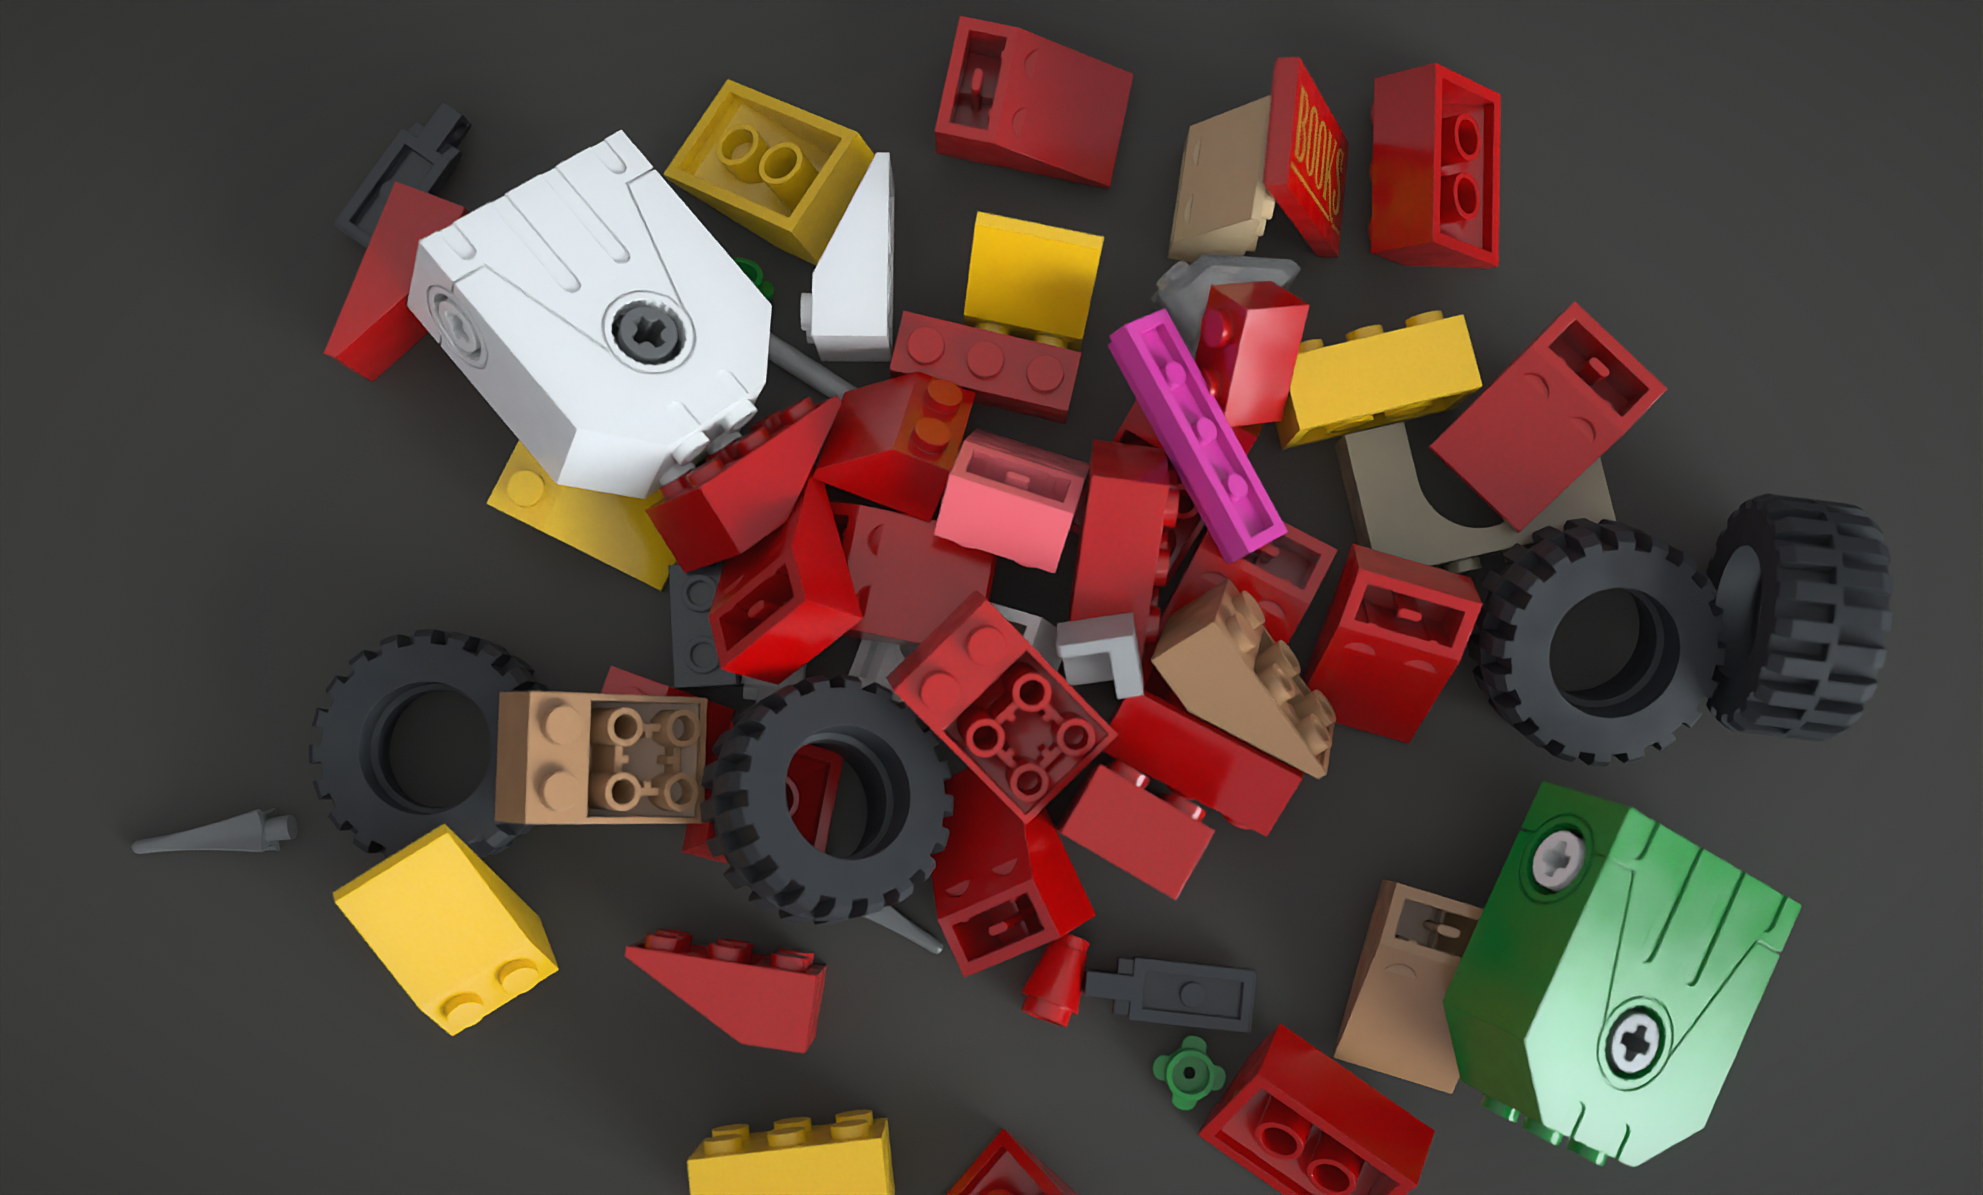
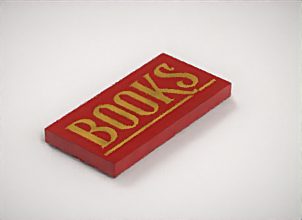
M1300 57L1277 58V62H1274L1263 184L1318 257H1339L1349 142Z

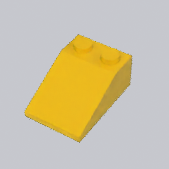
M727 79L663 175L675 185L777 248L817 266L875 155L858 132Z
M978 211L964 308V325L1080 352L1104 237Z
M520 440L518 441L486 504L662 592L669 580V565H677L678 563L645 512L646 509L664 498L660 490H657L645 499L556 484Z
M442 824L333 892L335 903L419 1009L451 1036L478 1023L484 1016L521 993L529 991L537 983L559 970L540 917L445 824Z

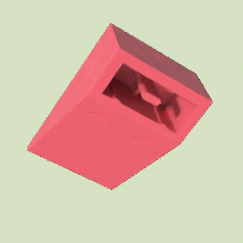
M976 428L964 440L951 470L934 535L952 540L966 548H977L1014 560L1025 567L1039 568L1055 573L1090 464Z

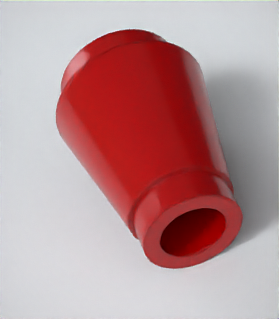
M1067 933L1049 942L1020 992L1025 997L1021 1007L1022 1012L1042 1021L1067 1028L1071 1014L1078 1015L1087 960L1086 953L1090 945L1088 941Z

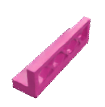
M1166 308L1128 323L1111 334L1109 337L1112 342L1107 345L1172 465L1176 472H1178V476L1226 563L1234 562L1287 533L1285 525L1214 396H1210L1206 381Z

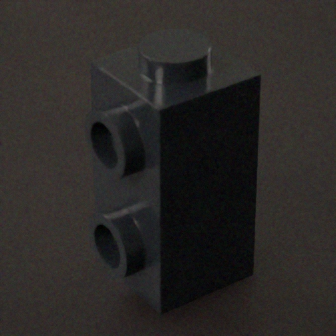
M722 560L684 573L680 565H669L674 687L683 691L744 687L741 683L742 675L721 670L708 617L724 565Z

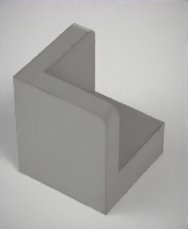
M1133 612L1057 623L1056 649L1058 657L1063 658L1066 680L1069 685L1114 680L1118 699L1143 695V670Z

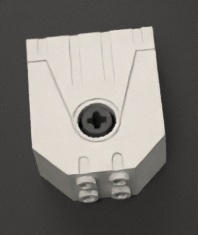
M620 130L605 138L601 143L589 147L556 165L555 168L543 175L540 174L507 192L505 196L496 201L489 202L460 218L440 232L437 231L419 241L407 306L438 343L441 342V347L556 484L645 499L659 490L660 486L671 482L690 469L692 471L695 470V465L705 459L708 454L715 453L735 439L738 441L743 438L739 431L757 413L758 409L754 406V403L766 383L772 305L656 169L652 171L653 166L626 134Z

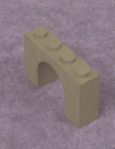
M1404 422L1346 434L1334 445L1358 545L1436 568L1444 566V570L1456 574L1481 569L1480 558L1501 553L1505 554L1516 543L1525 548L1531 547L1535 544L1532 539V533L1548 525L1564 531L1565 522L1572 519L1586 518L1597 524L1602 519L1616 521L1600 457L1521 532L1517 533L1505 521L1493 527L1470 528L1455 524L1435 511L1426 500L1420 488Z

